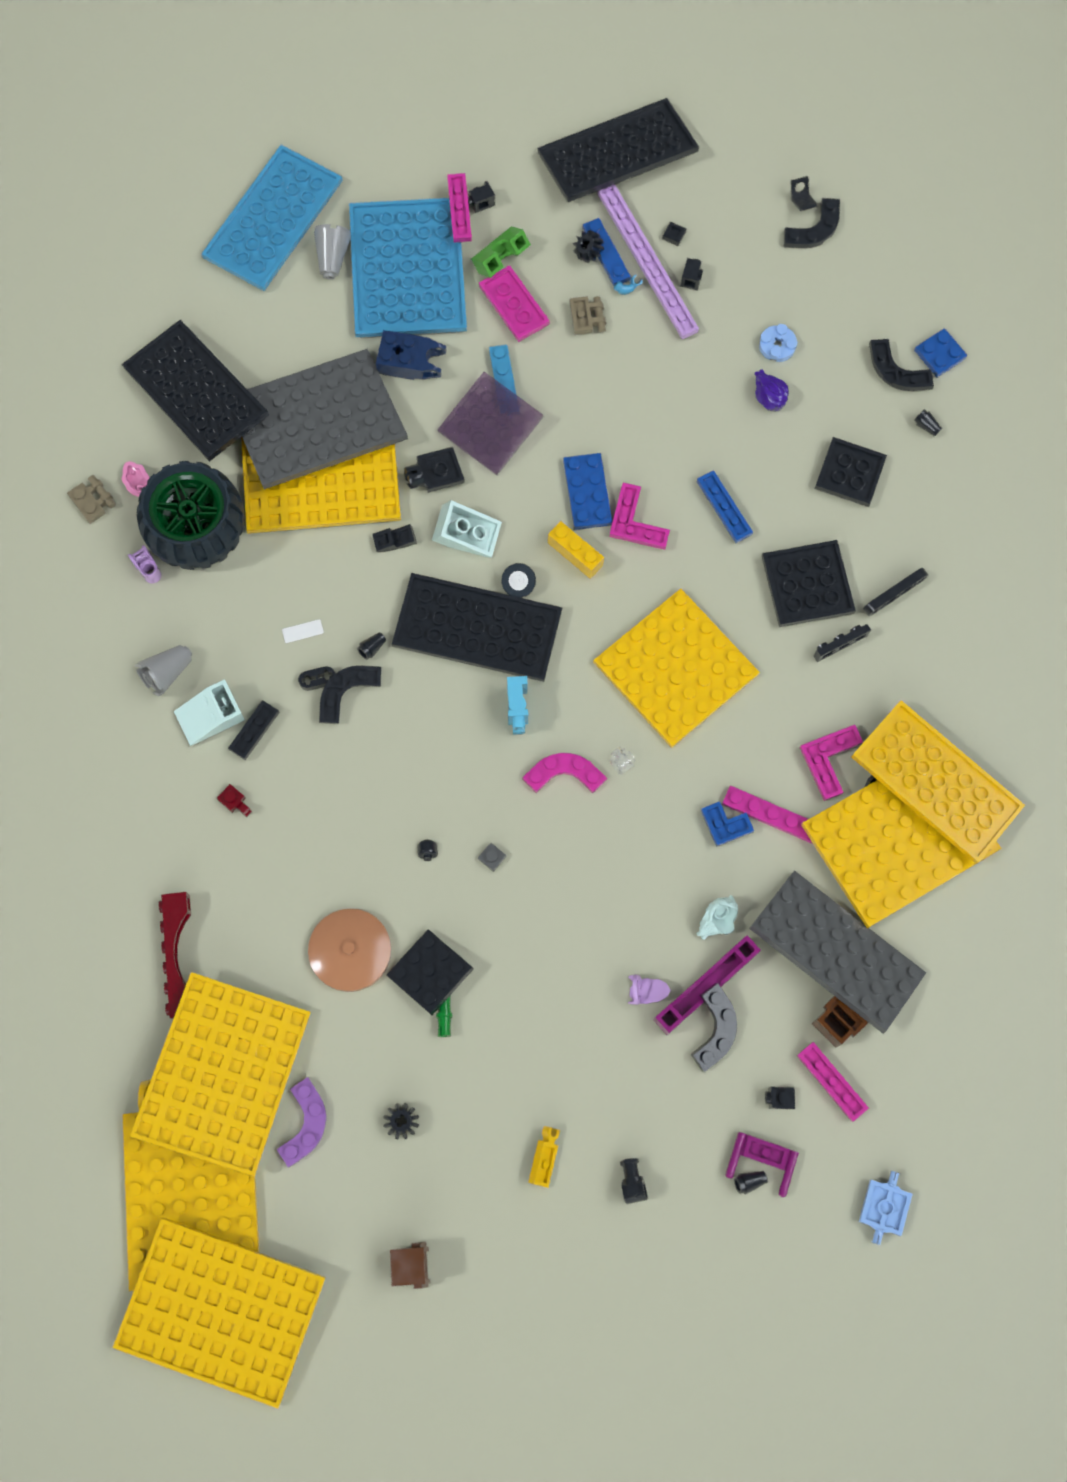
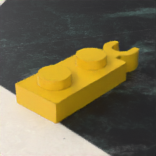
M548 1126L543 1127V1141L538 1140L528 1183L549 1188L559 1146L555 1144V1140H557L560 1133L558 1129Z

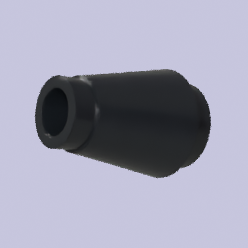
M925 409L914 419L918 427L934 437L942 429L931 412H927Z
M378 632L360 642L357 650L364 659L373 658L386 642V638L381 632Z
M764 1171L739 1173L737 1177H734L736 1190L739 1194L744 1193L745 1195L768 1182Z

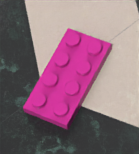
M510 265L498 271L491 278L488 277L479 282L480 289L518 342L550 325V320Z

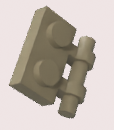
M588 296L570 298L574 335L593 333V326H597L600 333L606 331L605 325L607 323L606 318L603 316L604 305L601 302L600 296H595L593 298L594 302L590 303ZM590 311H594L596 317H591Z
M94 475L88 478V481L91 483V486L88 488L82 482L67 492L89 524L106 514L102 507L107 505L109 508H113L116 505L113 501V496L103 488L104 485L101 480L97 479ZM96 492L101 496L98 500L93 496Z

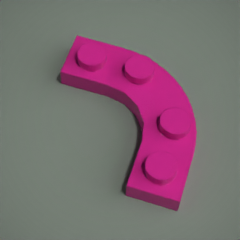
M557 753L545 757L522 777V780L535 793L552 778L562 774L572 775L577 778L592 793L607 780V777L590 761L572 753Z

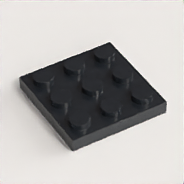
M833 437L814 489L869 507L887 455Z
M428 929L386 976L432 1016L474 968Z

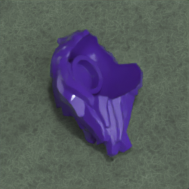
M763 369L759 370V372L756 371L754 375L756 376L755 396L757 401L767 410L780 411L788 400V386L783 380L767 375Z

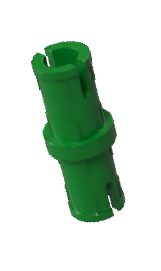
M451 995L439 1007L438 1013H436L438 1037H451Z

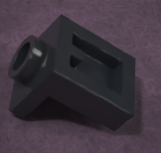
M769 1087L768 1091H765V1104H769V1109H795V1088Z

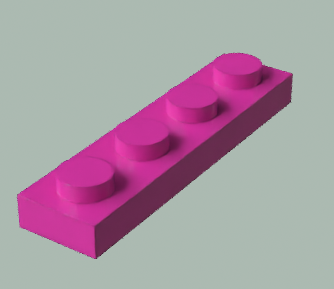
M465 173L447 174L453 242L472 241Z
M814 1042L796 1055L851 1122H854L869 1109Z

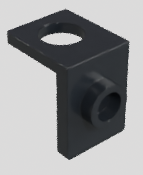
M808 176L791 180V201L799 211L817 207L816 201L809 194ZM804 183V189L797 192L795 190L796 185Z

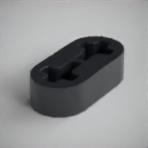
M329 666L308 670L299 675L298 682L300 687L306 691L323 688L328 682L324 677V673L328 672L331 675L329 676L330 679L335 675V671ZM306 677H309L311 680L309 685H306L304 682Z

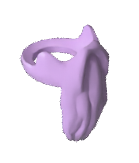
M638 974L629 975L628 977L633 981V985L630 987L632 1001L628 1002V1004L638 1005L659 1002L665 999L671 991L667 983L660 979H641Z

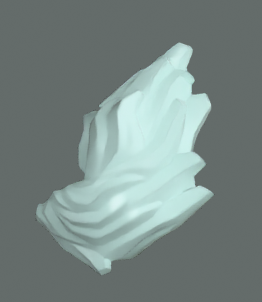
M732 895L717 898L708 904L706 913L702 921H700V931L696 934L701 936L703 940L711 935H727L734 931L733 923L737 917L738 904Z

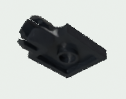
M453 447L418 455L416 457V464L404 468L405 480L408 481V487L410 489L425 487L428 493L463 484L465 481Z

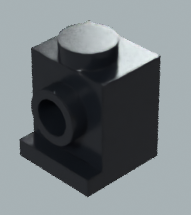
M488 181L484 182V186L475 187L469 191L468 205L470 208L473 207L475 213L495 206V194Z
M687 258L680 287L698 291L703 274V269H700L702 261Z

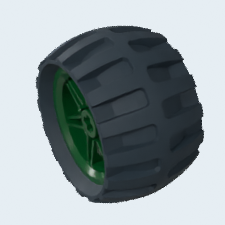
M179 461L178 464L171 466L168 464L162 467V470L157 474H153L148 479L146 487H143L140 492L139 504L137 506V523L140 534L148 548L167 564L180 566L186 570H194V568L200 567L206 569L218 561L222 562L228 557L227 554L238 545L239 536L243 533L245 522L243 503L236 487L219 470L201 462Z

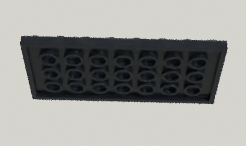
M668 98L540 146L537 150L568 203L699 152V146Z
M181 319L121 364L127 373L209 462L269 416L268 411Z
M411 573L394 633L392 647L516 676H527L529 679L545 682L563 607Z

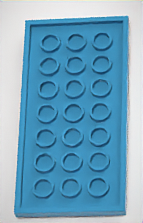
M280 145L202 252V258L265 291L343 181L342 176Z

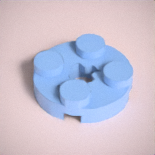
M785 324L768 327L760 337V352L766 359H773L776 362L790 359L797 347L795 334ZM775 341L782 342L781 346L774 345Z

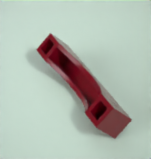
M187 892L161 894L162 901H159V911L163 913V921H160L161 933H164L161 949L166 959V962H163V973L167 974L164 992L165 995H168V1003L165 1004L166 1015L172 1020L186 987L179 969L178 944L182 930L191 916L190 895Z

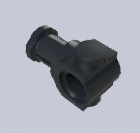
M638 1158L620 1161V1166H623L625 1176L621 1186L626 1204L648 1200L643 1176H639Z

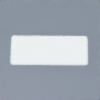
M320 619L282 629L285 643L324 633Z

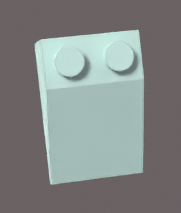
M451 500L441 507L432 541L449 548L491 558L502 522Z

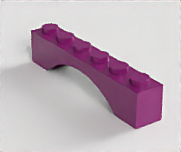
M746 935L696 982L662 1010L653 1021L666 1035L670 1034L704 1003L699 996L714 983H718L722 987L750 962L761 949Z

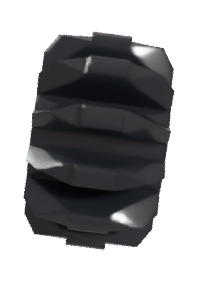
M588 230L587 233L582 231L581 237L576 236L578 241L573 243L576 247L573 251L577 258L586 263L590 261L596 262V257H601L600 251L605 250L602 246L604 241L601 239L600 234Z
M397 1103L395 1104L397 1111L394 1112L392 1108H388V1111L392 1114L391 1117L384 1115V1119L390 1120V1123L384 1124V1128L392 1127L388 1131V1135L391 1136L396 1131L395 1139L398 1140L402 1133L403 1138L406 1140L408 1139L406 1132L409 1131L410 1134L414 1135L415 1132L411 1127H419L418 1123L413 1122V1120L419 1119V1115L411 1116L415 1111L414 1107L406 1112L408 1108L407 1103H404L402 1110ZM406 1116L404 1119L407 1120V1123L398 1127L399 1124L396 1123V1119Z

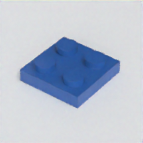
M945 328L917 345L914 349L916 354L937 378L965 360L968 356Z

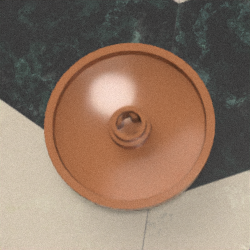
M359 909L335 911L322 919L312 932L308 946L310 965L317 977L333 989L344 992L363 990L377 982L389 965L391 958L389 935L383 924L368 912Z

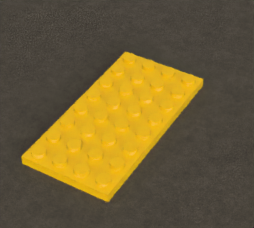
M902 700L898 702L851 756L852 759L975 864L984 857L1025 807V804Z

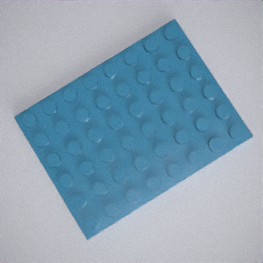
M449 198L349 203L356 338L382 336L383 330L405 334L467 331L461 242H453Z

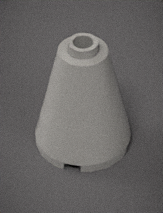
M322 224L316 226L314 231L319 271L323 278L332 280L339 275L351 238V232L342 226L337 225L335 229L330 228V224Z
M178 645L138 662L135 667H139L136 672L147 688L152 687L155 690L153 694L161 696L192 661V653L188 647Z

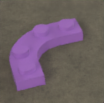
M308 1077L290 1089L303 1110L304 1124L301 1131L294 1138L277 1149L288 1168L316 1148L325 1130L327 1119L325 1105Z

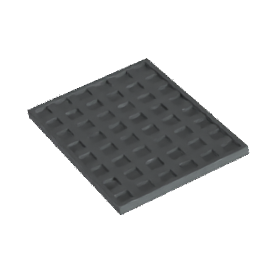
M368 349L247 389L269 413V416L242 436L263 489L408 439L407 432Z

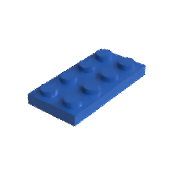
M601 453L563 457L574 530L612 526Z

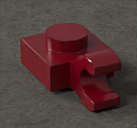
M231 784L216 798L232 813L237 809L245 817H248L252 812L243 803L246 797Z

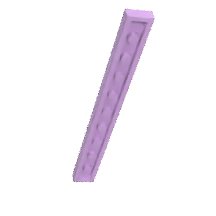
M614 184L599 190L598 196L681 339L698 333L699 328L616 185Z

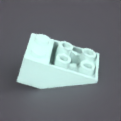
M225 679L207 687L174 711L190 746L245 720Z

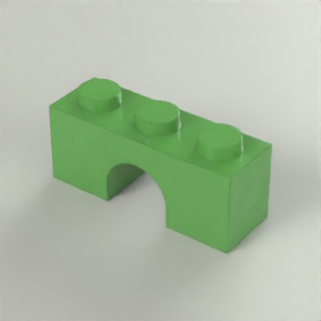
M511 226L472 257L471 260L480 275L491 278L504 267L501 262L503 258L509 255L518 256L531 244L523 229Z

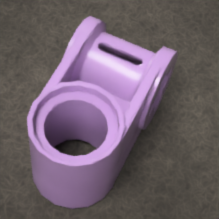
M142 545L140 550L133 554H128V557L148 583H156L161 578V572L145 545ZM149 570H154L152 573L147 574Z

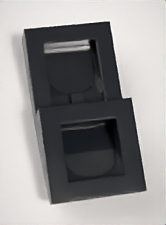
M411 524L394 530L388 528L372 534L377 552L392 551L417 544Z

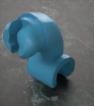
M634 275L630 278L629 285H623L619 281L615 284L614 290L622 295L629 294L637 286L641 285L643 280L641 279L636 284L634 278L637 275Z

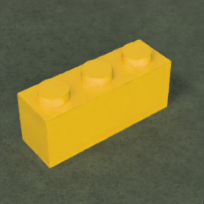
M562 521L548 533L547 543L588 578L591 579L603 567L604 556Z

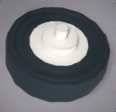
M524 563L512 564L502 574V587L508 595L519 598L525 597L536 586L535 573L531 567Z

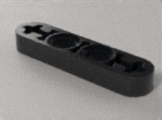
M923 567L870 601L864 606L863 610L868 616H872L923 582L929 574Z

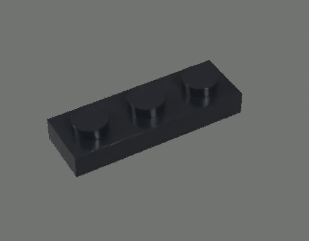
M868 624L862 627L857 625L850 630V633L846 635L842 633L836 636L833 642L820 644L814 654L815 660L819 662L866 638L871 631Z
M262 700L228 747L229 751L246 761L280 713L279 710Z

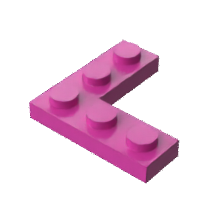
M623 482L609 537L665 550L670 530L633 521L641 486Z
M855 724L799 747L824 801L844 793L828 757L863 743Z

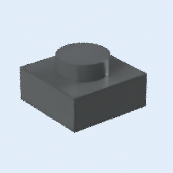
M490 843L480 854L478 860L494 872L506 858V854Z

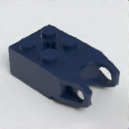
M383 330L376 368L380 375L414 380V378L421 380L439 378L442 375L441 368L429 363L428 360L434 356L445 355L447 349L445 345L429 337Z

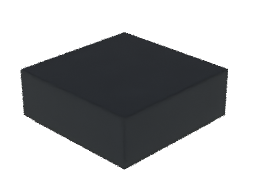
M670 221L662 239L679 246L687 228Z

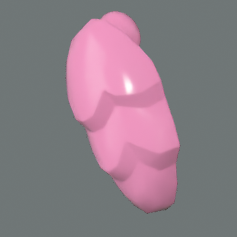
M128 461L123 466L121 479L126 489L131 494L139 497L142 488L146 487L150 477L143 465Z

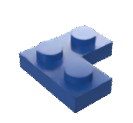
M720 801L701 808V813L716 847L754 832L747 813L727 819Z

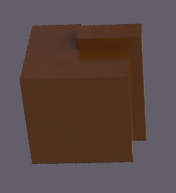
M835 996L823 1006L825 1010L812 1023L835 1048L842 1045L850 1036L855 1037L868 1024L865 1019Z
M426 1242L412 1243V1248L390 1250L392 1286L414 1285V1289L429 1287L430 1279H428L427 1251H429V1247L426 1246Z

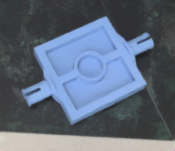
M891 1171L888 1183H880L874 1180L869 1181L858 1221L869 1225L875 1230L872 1243L881 1245L883 1233L902 1236L913 1195L896 1186L900 1173Z

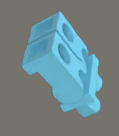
M527 676L507 677L508 725L513 726V735L525 734V724H528V709H526V700L523 698V694H527Z

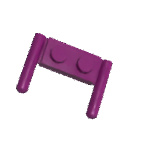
M738 1132L725 1176L728 1179L734 1177L741 1155L784 1170L778 1195L783 1198L786 1197L799 1152Z

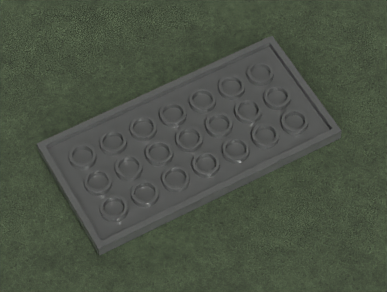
M795 870L749 928L882 1034L888 1030L926 974L919 966L870 928H866L861 921Z

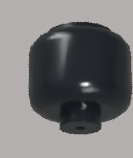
M427 839L419 842L417 846L419 858L424 859V861H431L432 858L437 857V844L434 841Z

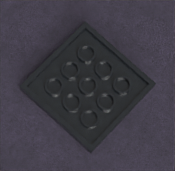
M838 540L762 553L761 557L779 627L855 614L856 609Z

